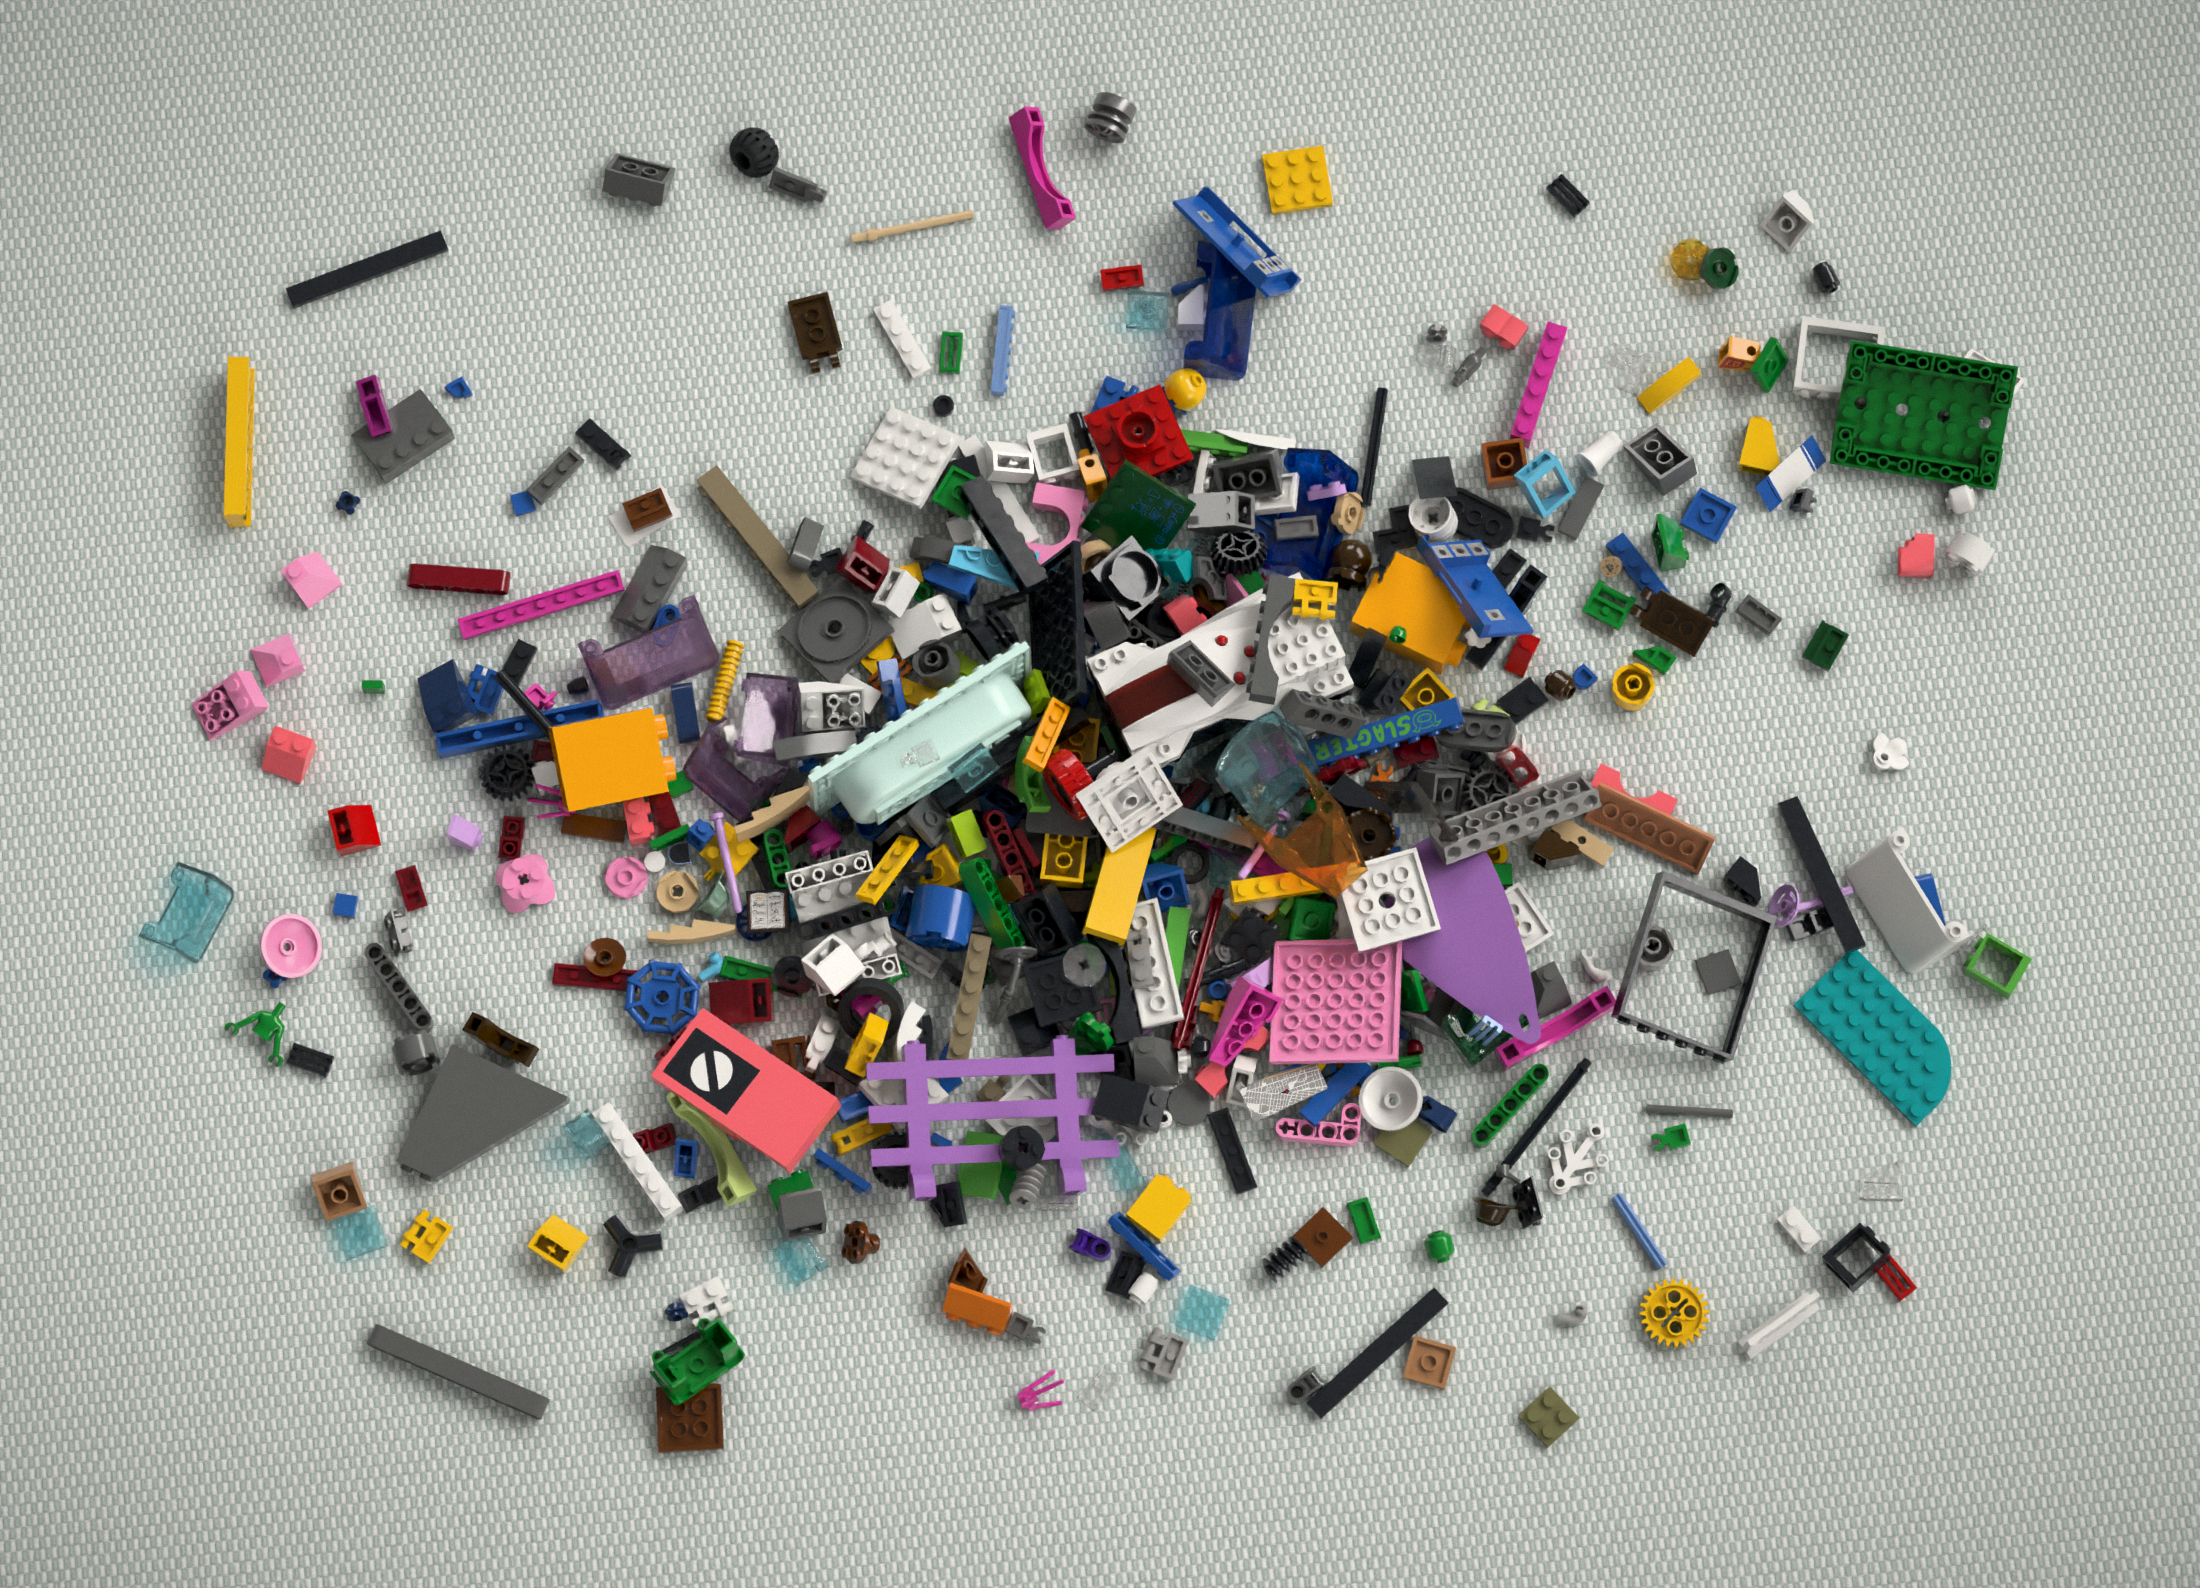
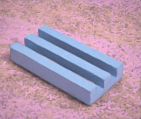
M1485 1015L1469 1030L1467 1035L1469 1037L1475 1035L1474 1040L1478 1042L1481 1039L1483 1041L1481 1045L1485 1047L1500 1034L1503 1027ZM1488 1022L1489 1025L1479 1032L1478 1030ZM1493 1027H1495V1029L1490 1034L1485 1036L1490 1030L1493 1029Z

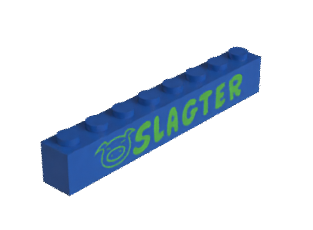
M1454 697L1363 725L1353 739L1333 734L1294 746L1300 770L1307 772V774L1319 772L1320 767L1326 765L1330 767L1342 757L1345 759L1351 755L1360 759L1359 755L1367 753L1368 756L1380 753L1379 749L1388 747V750L1400 747V743L1408 741V744L1421 740V736L1428 735L1430 738L1440 735V731L1444 729L1449 731L1460 729L1461 724H1464L1465 720L1459 700Z

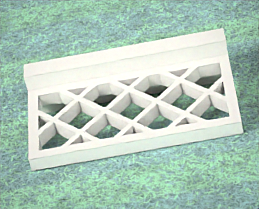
M1817 1290L1811 1295L1808 1292L1804 1293L1737 1343L1750 1360L1818 1312L1820 1308L1816 1302L1821 1295Z

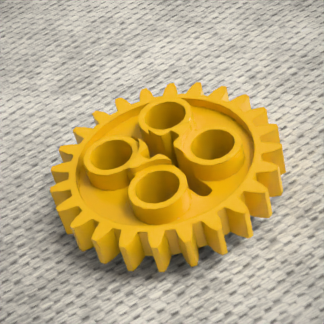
M1674 1278L1671 1279L1670 1284L1663 1279L1662 1286L1656 1282L1654 1284L1656 1290L1654 1291L1649 1288L1647 1291L1650 1296H1643V1300L1647 1303H1641L1639 1306L1645 1309V1311L1639 1313V1316L1645 1317L1640 1324L1648 1326L1644 1332L1651 1331L1650 1339L1652 1340L1657 1337L1658 1345L1665 1341L1666 1348H1668L1670 1343H1673L1674 1348L1677 1349L1678 1343L1681 1342L1682 1346L1686 1347L1687 1340L1693 1344L1695 1342L1693 1336L1701 1337L1698 1330H1706L1702 1323L1709 1322V1319L1704 1317V1315L1710 1313V1310L1704 1309L1708 1302L1701 1301L1705 1294H1697L1699 1287L1693 1290L1690 1288L1692 1282L1685 1286L1683 1285L1682 1278L1678 1284ZM1670 1293L1677 1294L1679 1302H1670L1668 1295ZM1687 1299L1688 1302L1679 1310L1678 1316L1675 1315L1665 1327H1661V1324L1671 1314V1310H1676L1681 1302ZM1692 1308L1695 1311V1316L1692 1318L1687 1317L1684 1314V1309ZM1661 1309L1664 1311L1665 1317L1661 1319L1656 1318L1653 1311ZM1673 1323L1678 1324L1681 1332L1673 1333L1669 1326Z

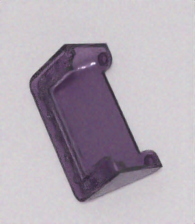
M695 595L689 596L679 603L678 610L681 618L606 650H603L600 643L594 639H588L577 644L601 703L606 709L614 710L712 669L718 664L719 655Z

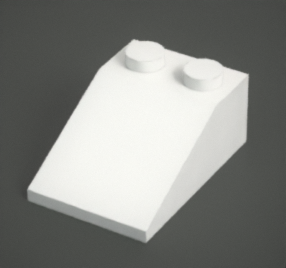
M944 593L927 599L907 610L901 618L895 617L888 621L895 630L890 637L902 661L913 657L914 654L916 655L920 650L919 647L924 642L937 639L947 643L959 638L962 630Z

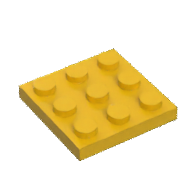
M1323 145L1262 154L1272 215L1333 206Z

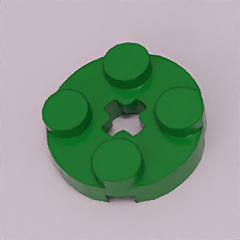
M1086 1011L1076 1021L1078 1030L1081 1033L1085 1031L1088 1035L1086 1039L1101 1051L1106 1049L1107 1051L1115 1042L1109 1035L1111 1029L1104 1022L1099 1023L1090 1012Z

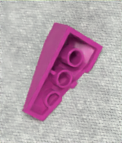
M1239 975L1229 993L1207 1058L1226 1067L1243 1049V1045L1251 1037L1254 1038L1258 1034L1261 1026L1273 1019L1283 999Z

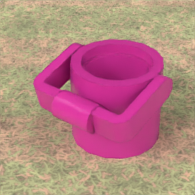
M824 820L816 825L806 836L812 844L809 854L814 860L829 855L830 850H836L843 842V838L828 820Z

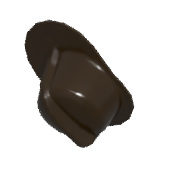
M1480 1197L1472 1198L1473 1201L1477 1202L1476 1220L1489 1226H1497L1503 1223L1510 1209L1523 1208Z

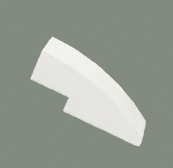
M912 1001L905 1011L896 1034L893 1062H902L901 1047L907 1044V1041L919 1040L922 1029L918 1025L922 1021V1016H924L926 1010Z

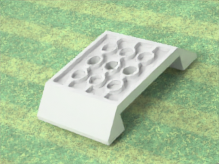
M868 850L785 873L800 923L813 917L864 902L857 900L856 892L874 870ZM867 905L863 907L862 910L869 911L871 916L874 914L872 906ZM851 912L842 914V916H847L850 919V923L854 920ZM887 916L831 933L844 941L853 952L866 942L877 939L883 934L885 929L893 939ZM825 918L822 920V922L829 924L830 929L833 927L831 919ZM810 925L801 927L803 935L810 936L813 933ZM830 934L805 941L808 953ZM892 945L882 953L883 956L881 957L875 951L869 956L867 955L866 958L864 957L861 963L865 966L866 970L850 984L864 978L885 979L902 974L896 947ZM816 983L819 997L831 994Z

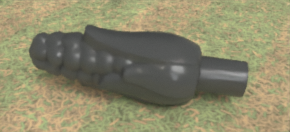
M1480 347L1476 353H1472L1465 358L1459 369L1454 373L1453 387H1459L1479 369L1482 363L1481 358L1487 352L1486 349Z

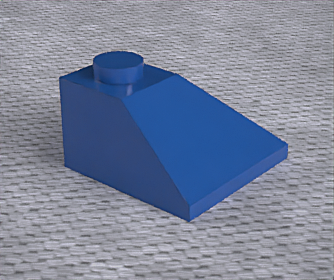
M1159 862L1146 866L1141 884L1145 901L1157 898L1161 912L1169 911L1170 906L1183 907L1191 904L1182 867Z

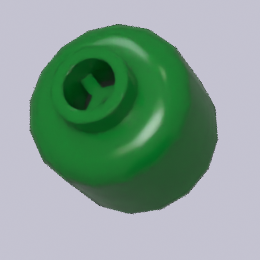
M1444 1230L1427 1234L1428 1238L1425 1239L1424 1245L1428 1258L1430 1260H1437V1263L1449 1261V1256L1455 1252L1451 1235L1444 1233Z

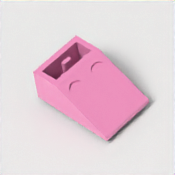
M251 671L234 672L191 704L209 740H213L252 720L269 708Z

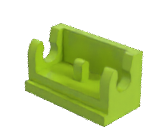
M971 809L945 819L961 859L987 849Z

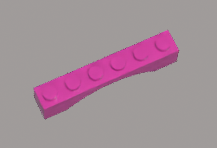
M1024 106L1009 117L1011 129L1014 133L1045 228L1061 229L1075 220L1076 216L1071 201L1056 189L1047 173L1043 157L1045 124L1039 107Z
M1547 322L1510 434V439L1523 438L1524 447L1526 448L1530 447L1568 328L1552 322Z
M1605 986L1567 1011L1540 1025L1541 1036L1536 1043L1528 1044L1514 1037L1496 1047L1495 1055L1504 1070L1507 1071L1612 1012L1616 999L1608 986Z

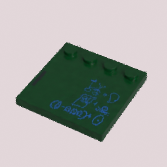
M1125 459L1082 521L1080 527L1112 547L1132 535L1144 551L1147 549H1166L1194 510L1196 503Z

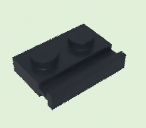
M1528 677L1498 699L1496 703L1504 712L1510 715L1516 726L1548 703L1549 699L1538 685L1533 682L1532 678Z

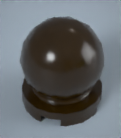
M1355 539L1344 540L1337 544L1331 554V565L1333 568L1327 570L1325 580L1338 583V589L1350 591V588H1358V592L1364 591L1367 584V579L1364 575L1368 573L1372 565V554L1368 546Z

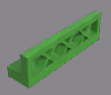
M1181 429L1191 453L1201 454V450H1208L1213 456L1223 458L1247 455V442L1221 434Z

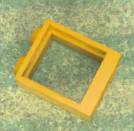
M871 1012L869 1013L851 1046L845 1069L863 1078L865 1077L866 1063H872L883 1044L889 1021Z

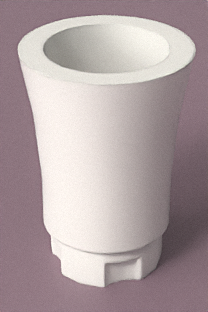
M1608 431L1588 448L1576 455L1577 460L1586 472L1592 476H1597L1606 463L1618 453V450L1623 446V442L1615 432Z

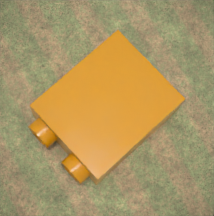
M1396 552V556L1380 584L1377 583L1380 576L1375 573L1351 621L1350 633L1364 638L1367 629L1370 627L1388 637L1384 644V649L1422 667H1428L1431 671L1442 675L1446 664L1456 668L1459 665L1467 644L1458 640L1464 628L1470 629L1471 626L1460 612V607L1430 567ZM1400 625L1406 629L1407 637L1404 643H1395L1389 639L1390 631L1394 626Z
M643 708L548 727L564 811L571 812L669 792L667 782L676 781L672 756L662 757L659 740L668 739L665 717L663 714L654 715L652 708Z

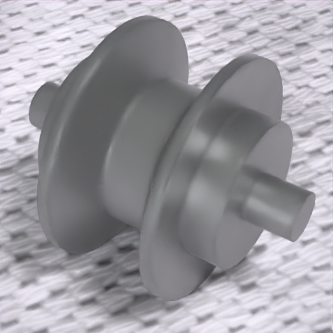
M1220 941L1210 946L1208 955L1214 964L1220 965L1230 960L1231 950L1230 947Z

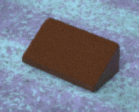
M1007 875L996 881L1007 905L1025 896L1021 875Z

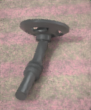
M1025 946L1008 947L995 952V957L1010 961V965L1013 967L1008 985L1004 988V992H1002L1001 1002L992 1020L994 1023H1001L1008 1005L1012 1003L1016 994L1015 988L1023 960L1036 955V948Z

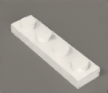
M892 300L874 308V314L912 379L915 380L932 371L931 366Z

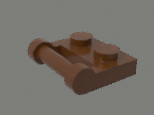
M809 1035L771 1041L773 1055L796 1071L798 1069L794 1045H800L804 1072L799 1073L810 1080L816 1078L815 1071L811 1073L805 1070L809 1061L805 1057V1052L810 1042Z

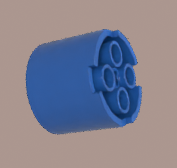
M939 885L916 886L905 936H908L907 940L930 949L934 947L938 949L947 948L946 951L948 952L967 951L976 907L969 893Z

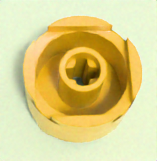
M1631 663L1620 667L1614 674L1611 684V697L1614 702L1623 709L1638 711L1646 706L1651 700L1655 687L1652 673L1647 667L1638 663ZM1634 684L1636 688L1630 689L1629 686L1631 687Z

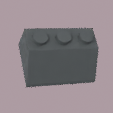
M616 153L605 169L602 191L607 192L611 196H622L631 201H642L651 206H662L668 196L675 168Z
M1278 449L1218 460L1212 465L1218 492L1238 491L1255 495V499L1282 494V466Z

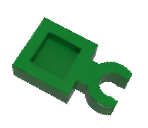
M1685 1123L1665 1128V1135L1653 1134L1651 1136V1140L1658 1139L1661 1142L1659 1146L1654 1147V1151L1662 1150L1665 1145L1669 1146L1670 1151L1691 1145Z

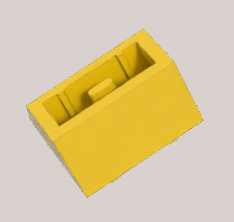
M553 1214L538 1229L527 1247L532 1253L566 1274L589 1237Z

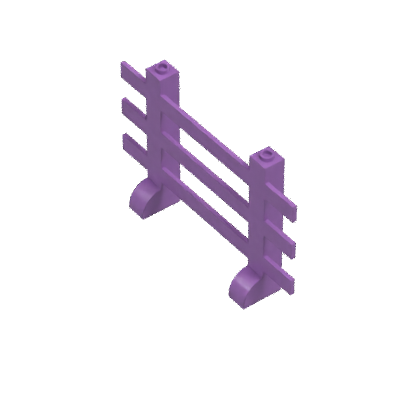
M1058 1035L1056 1039L1050 1041L1051 1056L926 1061V1044H920L919 1040H911L901 1047L902 1062L866 1063L867 1081L903 1079L904 1105L868 1106L869 1124L905 1122L906 1148L870 1149L871 1167L907 1166L909 1202L931 1201L936 1197L935 1177L932 1173L933 1164L1001 1162L998 1153L999 1144L931 1147L929 1121L1054 1117L1055 1142H1044L1045 1152L1041 1160H1056L1058 1196L1080 1195L1087 1191L1086 1177L1081 1165V1159L1119 1157L1118 1140L1080 1141L1079 1116L1091 1115L1096 1098H1078L1076 1073L1114 1072V1054L1075 1055V1039H1069L1068 1035ZM1052 1074L1053 1099L928 1103L927 1078ZM1019 1145V1148L1017 1150L1019 1152H1024V1145Z

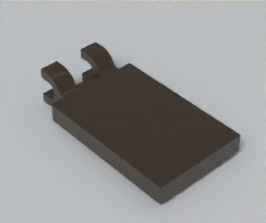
M828 292L788 301L802 360L809 359L812 374L821 372L818 359L829 356L833 369L841 367L837 351H841L843 348Z
M1645 586L1640 596L1650 600L1647 608L1643 609L1635 604L1630 614L1642 620L1640 624L1642 628L1695 657L1716 620L1663 589H1660L1657 594L1654 590Z

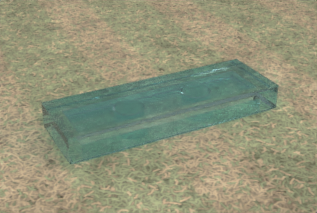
M1108 1132L1096 1137V1140H1114ZM1118 1135L1116 1137V1140H1118L1119 1143L1123 1142L1120 1136ZM1125 1145L1119 1146V1157L1107 1158L1127 1194L1146 1184L1144 1177Z

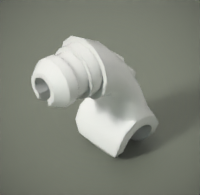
M1583 949L1580 957L1587 974L1597 982L1602 980L1608 981L1610 979V972L1608 970L1602 971L1593 966L1592 960L1595 956V951L1591 949V956L1587 957L1584 954L1585 949Z

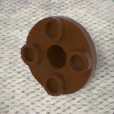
M853 1221L851 1224L845 1225L844 1246L841 1250L843 1258H847L851 1264H860L867 1254H876L878 1252L880 1238L877 1234L869 1233L867 1225L863 1221Z

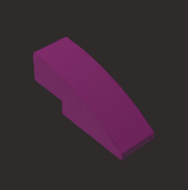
M372 375L356 381L361 397L360 402L371 437L374 438L391 432V422L379 378L376 375Z

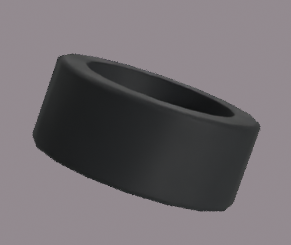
M1184 842L1172 851L1170 865L1178 866L1177 861L1182 853L1186 851L1196 852L1202 859L1203 865L1201 870L1194 875L1184 874L1186 884H1196L1202 881L1208 874L1210 868L1209 854L1200 844Z

